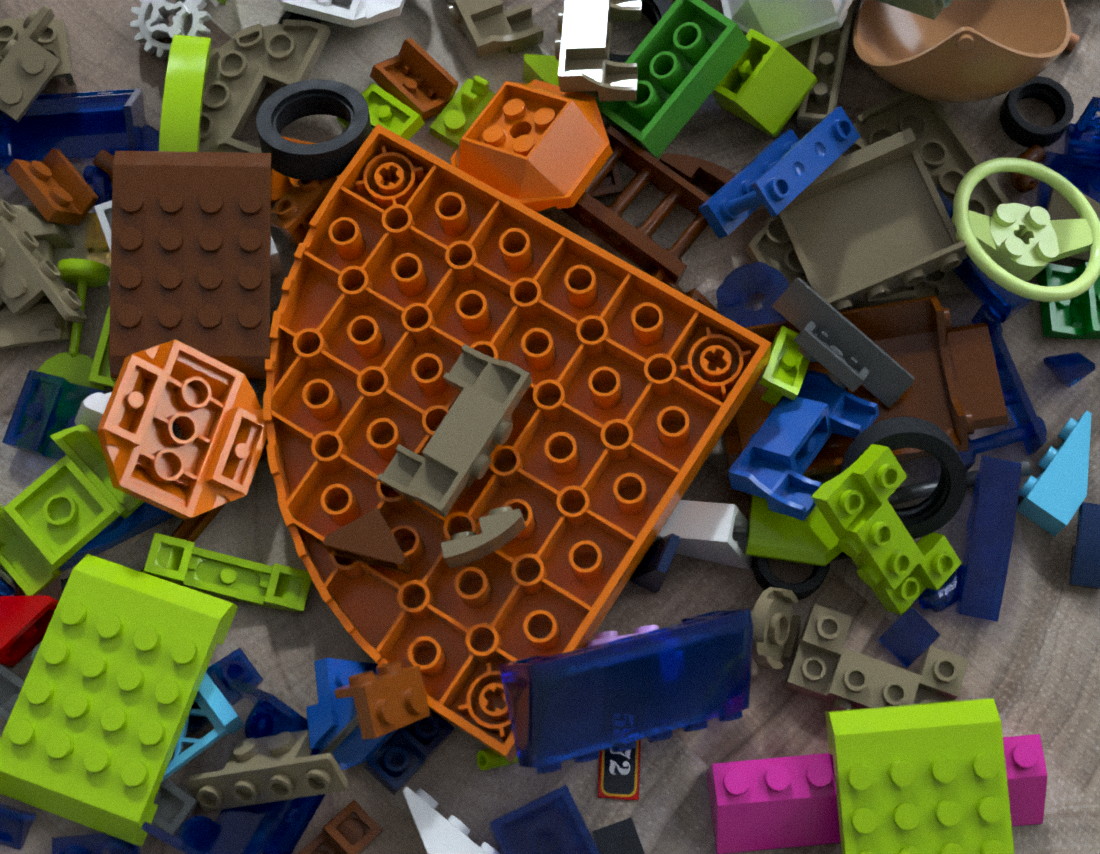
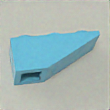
M1087 410L1077 421L1070 418L1057 435L1063 441L1057 449L1051 446L1038 463V466L1043 468L1039 476L1035 478L1031 475L1018 492V495L1023 497L1015 510L1054 537L1067 526L1087 496L1092 413Z

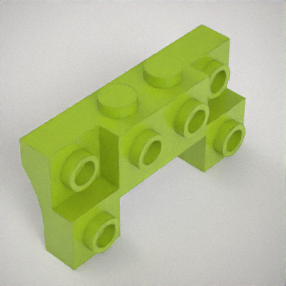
M871 444L849 468L833 479L823 483L811 498L838 537L840 549L851 557L858 567V576L872 588L886 611L903 615L926 588L938 591L962 562L943 534L933 532L923 536L917 543L914 542L887 500L907 478V475L889 447Z

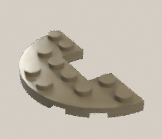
M292 19L283 20V24L264 27L259 23L234 33V38L217 50L214 47L211 48L203 95L199 152L262 153L260 148L237 140L267 82L283 88L287 85L307 80L331 35L329 27L317 22Z

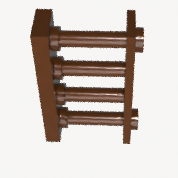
M610 126L606 133L613 151L612 155L574 207L561 210L647 273L662 268L678 284L687 268V265L682 262L681 258L709 225L698 208L712 196H707L636 145L630 135L622 131L618 132ZM621 161L635 171L636 174L612 204L604 206L593 198L592 192L616 163ZM650 182L664 192L666 196L640 227H633L622 219L621 215L646 184ZM679 203L696 215V217L670 249H663L652 241L651 236Z

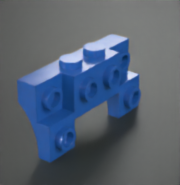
M807 369L796 399L793 401L784 396L779 404L771 409L766 421L757 433L750 437L748 445L727 471L731 488L767 499L770 511L805 521L816 505L811 496L822 483L802 475L832 433L855 439L861 432L872 426L879 416L878 404L866 401L836 385L825 373Z

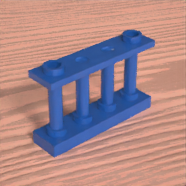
M838 106L800 141L792 129L782 133L698 209L719 239L732 233L762 204H764L770 215L774 217L861 136L843 108Z

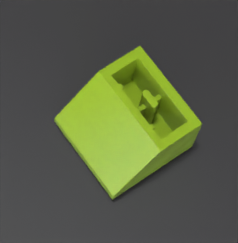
M751 28L746 35L751 45L712 91V95L720 107L776 138L818 79L782 45Z

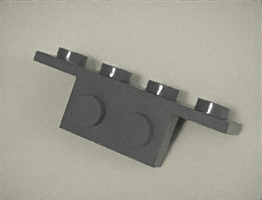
M796 278L772 305L776 311L801 331L794 339L799 345L798 350L809 361L814 363L818 361L829 371V378L839 387H848L854 392L862 384L876 398L890 408L913 384L915 378L802 279Z

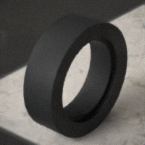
M313 79L287 85L271 94L262 103L256 117L262 153H272V168L282 175L300 180H321L341 175L372 132L369 108L364 97L351 86L333 80ZM311 115H332L342 118L350 124L347 130L338 137L318 144L293 143L280 136L282 130L295 120Z
M914 417L890 418L868 427L850 444L842 461L841 473L849 468L871 444L889 447L891 451L902 448L920 449L931 454L939 461L941 475L933 493L917 505L908 508H893L913 539L926 536L940 529L959 510L967 488L965 467L951 438L935 424Z

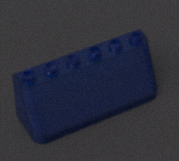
M750 608L715 610L683 618L680 624L558 655H537L499 665L519 765L529 768L536 767L537 774L550 773L562 769L561 762L574 758L575 763L589 762L600 758L599 751L611 748L612 752H623L636 748V741L648 737V742L662 741L672 738V730L683 727L684 732L707 728V720L717 717L719 722L742 718V710L749 708L754 630Z

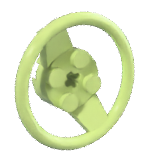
M1015 157L994 158L984 161L972 168L962 178L954 195L953 216L951 218L957 231L955 234L956 240L958 242L965 241L966 253L988 278L1016 295L1044 302H1059L1075 298L1087 291L1100 276V220L1086 197L1069 180L1042 164ZM1003 172L1020 173L1036 178L1058 191L1073 206L1081 219L1050 220L1048 211L1043 207H1030L1019 203L1000 204L990 216L968 210L969 199L975 186L985 177ZM1090 251L1089 262L1085 271L1071 283L1047 287L1026 282L1030 281L1052 261Z

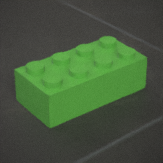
M676 0L625 62L637 63L636 101L599 102V97H597L596 102L600 114L607 123L619 132L622 131L630 135L638 146L658 159L751 44L738 24L704 1Z

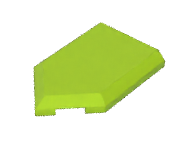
M751 494L745 555L825 567L843 552L838 545V537L816 505L806 520L803 521L770 511L767 499Z

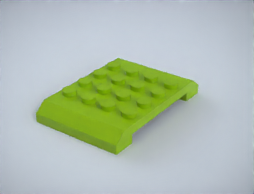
M86 554L70 574L0 738V794L129 843L143 846L159 806L153 803L216 645H223L238 606L223 599Z
M981 698L825 712L829 754L833 755L842 854H1015L1002 723L994 699Z

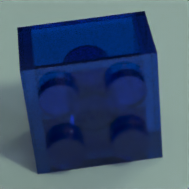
M567 785L489 822V830L501 854H600Z

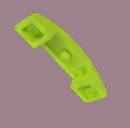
M184 35L173 36L163 93L159 151L199 152L200 121L205 78L209 67L211 38Z
M154 533L143 573L209 595L266 608L303 613L312 580L308 571L277 563L269 566L195 547V542Z

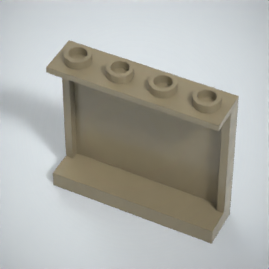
M911 127L835 160L779 213L810 287L838 312L854 309L855 305L866 300L869 302L879 301L887 297L892 289L902 285L905 287L917 285L925 280L926 275L939 269L941 272L950 271L958 267L962 260L967 258L965 251L967 248L964 240L961 242L956 240L955 234L957 231L917 148V140Z

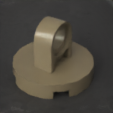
M769 587L761 593L753 611L728 608L723 629L749 637V648L752 658L758 666L781 669L784 667L781 660L783 657H792L799 639L801 619L800 616L793 615L792 603H798L797 596L789 589Z

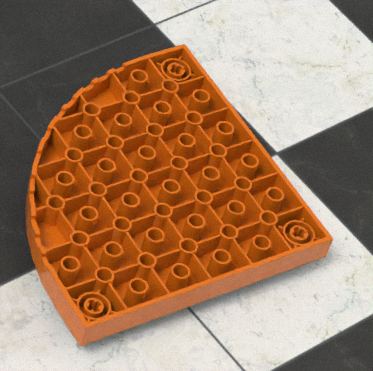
M377 124L333 184L309 222L310 229L303 243H299L294 254L295 261L288 277H285L281 288L283 294L277 311L274 310L269 336L271 339L270 359H265L266 392H264L263 417L267 430L268 445L266 447L268 463L276 486L279 509L294 541L296 552L311 576L322 599L355 642L379 666L401 661L402 668L420 666L429 709L512 763L586 648L587 642L591 640L770 361L771 342ZM465 344L485 355L502 361H509L529 372L532 383L511 414L513 429L509 438L503 445L497 444L491 453V464L487 472L480 480L475 478L470 488L464 487L447 516L443 517L416 500L412 502L381 484L377 476L379 473L383 474L397 453L396 447L398 444L424 457L422 451L461 393L460 390L447 384L443 376L446 372H450L462 354L461 348ZM378 507L411 565L410 574L331 555L323 545L325 536ZM512 507L513 510H521L526 528L514 539L479 560L451 569L448 567L443 557L442 542L451 541L450 537L460 532L472 531L475 532V535L482 534L479 518L488 516V512L492 509Z

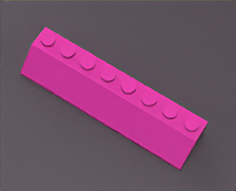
M1040 734L1003 737L1012 827L1042 824L1048 774ZM824 753L714 763L707 769L706 777L716 854L841 843L833 755Z

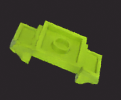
M83 424L50 435L66 455L6 506L0 502V564L27 596L38 595L62 574L59 567L119 515L126 519L144 503V501L113 488L97 431Z

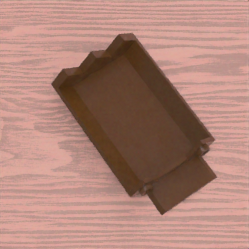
M936 295L839 311L915 378L913 384L890 408L883 404L862 384L854 392L848 387L843 388L861 399L878 404L879 416L873 424L896 417L923 419L935 424L946 432L955 444L958 452L969 450L968 435L974 434V430L1008 424L1004 397L986 322L952 328L949 309L942 308ZM788 320L744 327L771 342V347L781 326L797 333L801 332ZM810 361L807 368L827 375L829 372L818 361L815 363ZM761 375L723 433L729 469L748 445L750 437L757 433L766 421L771 409L776 407L761 399L767 389L758 384ZM832 433L802 476L841 471L844 455L854 438ZM902 448L892 451L898 462L932 456L923 450L915 448Z

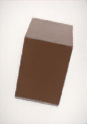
M378 507L325 536L323 545L331 555L410 574L411 565Z

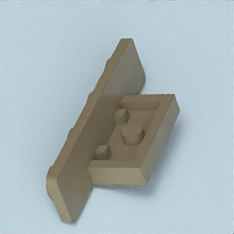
M46 4L39 11L34 9L27 16L23 23L25 31L17 41L15 39L10 40L1 53L3 60L0 63V111L17 123H19L62 64L60 59L36 43L54 19L52 9Z
M0 199V297L13 315L22 316L47 295L65 320L76 323L85 321L87 317L80 309L82 302L72 290L64 287L58 279L61 274L57 267L50 260L42 257L36 249L39 244L35 237L29 231L20 227L15 220L17 217L16 211L9 203Z
M303 730L291 733L282 732L278 735L256 739L246 738L238 741L223 770L190 775L186 784L199 802L202 810L208 812L341 792L346 790L348 781L331 753L310 756L313 749H310L309 731Z

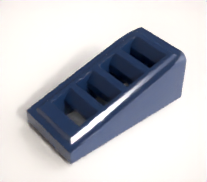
M672 533L653 542L632 574L630 581L654 593L659 592L680 543V536Z

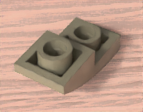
M512 507L492 509L488 512V516L479 518L482 534L475 535V532L472 531L460 532L450 537L451 541L442 542L443 557L448 567L451 569L479 560L514 539L526 528L521 510H513Z

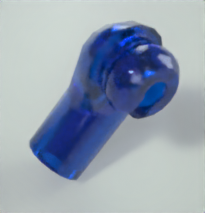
M86 166L83 171V178L88 185H93V190L98 196V201L94 206L111 201L112 185L109 175L96 166Z
M960 565L938 591L926 588L921 593L919 604L922 609L942 612L958 601L961 591L963 565Z

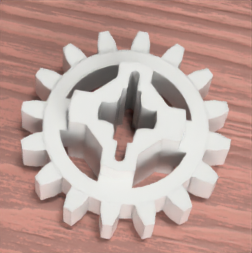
M139 0L142 3L140 8L131 7V11L138 16V20L130 22V26L140 31L134 37L135 40L140 44L146 43L144 50L151 55L156 52L157 57L164 61L170 53L171 44L158 42L157 39L163 40L166 37L173 39L174 35L200 37L201 34H210L211 31L203 25V22L211 19V15L208 12L201 11L207 5L205 0H184L185 2L179 1L176 4L169 3L168 0ZM174 15L172 18L174 24L171 27L167 26L170 23L168 17Z

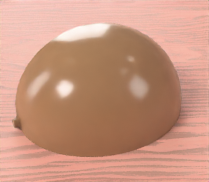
M862 0L855 19L853 42L858 56L891 85L924 99L948 103H965L990 99L1005 94L1036 77L1067 47L1071 35V25L1063 0H952L948 7L942 9L935 20L876 0Z

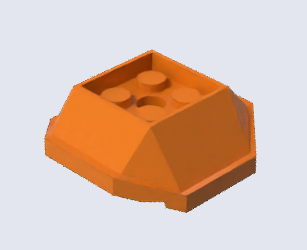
M534 79L528 84L505 81L463 135L458 149L451 156L450 160L451 165L535 212H540L554 206L557 209L574 207L610 158L613 151L594 96L580 92H560V86Z
M176 339L139 351L125 358L97 428V434L113 488L184 520L246 496L267 440L263 409H261L257 396L245 374ZM173 422L177 423L181 429L180 439L172 431Z

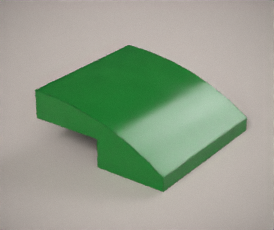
M1084 262L1077 268L1049 263L1037 274L1038 285L1049 287L1071 283L1085 271L1088 262ZM1100 276L1087 291L1075 298L1059 302L1040 301L1044 337L1100 339Z

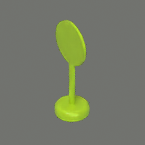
M69 258L58 261L57 269L61 274L59 278L69 284L77 285L76 295L82 302L80 309L84 313L87 287H102L108 284L111 279V268L103 263L86 259ZM72 323L69 352L59 353L47 359L38 369L34 380V385L41 390L40 393L44 402L41 405L44 407V410L51 416L62 419H76L81 403L86 397L94 393L102 392L104 394L105 386L92 384L88 381L94 360L87 355L79 353L82 323ZM43 378L51 380L46 399L42 393Z

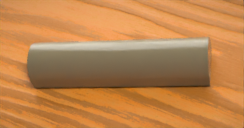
M855 1L848 8V14L841 28L812 38L807 69L817 77L818 81L799 105L797 126L805 133L810 132L837 107L855 12Z

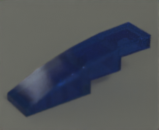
M981 455L966 527L968 538L961 572L964 574L955 611L958 614L998 622L1013 541L1022 463Z

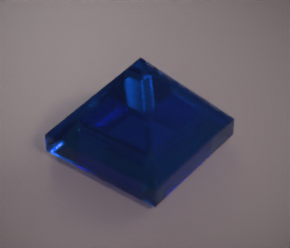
M1079 352L1044 358V364L1069 388L1095 370V364Z

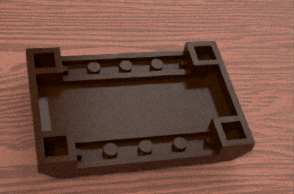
M115 151L112 184L109 363L112 381L117 380L127 356L174 339L244 373L248 381H266L265 359H270L271 343L269 336L271 316L272 153Z

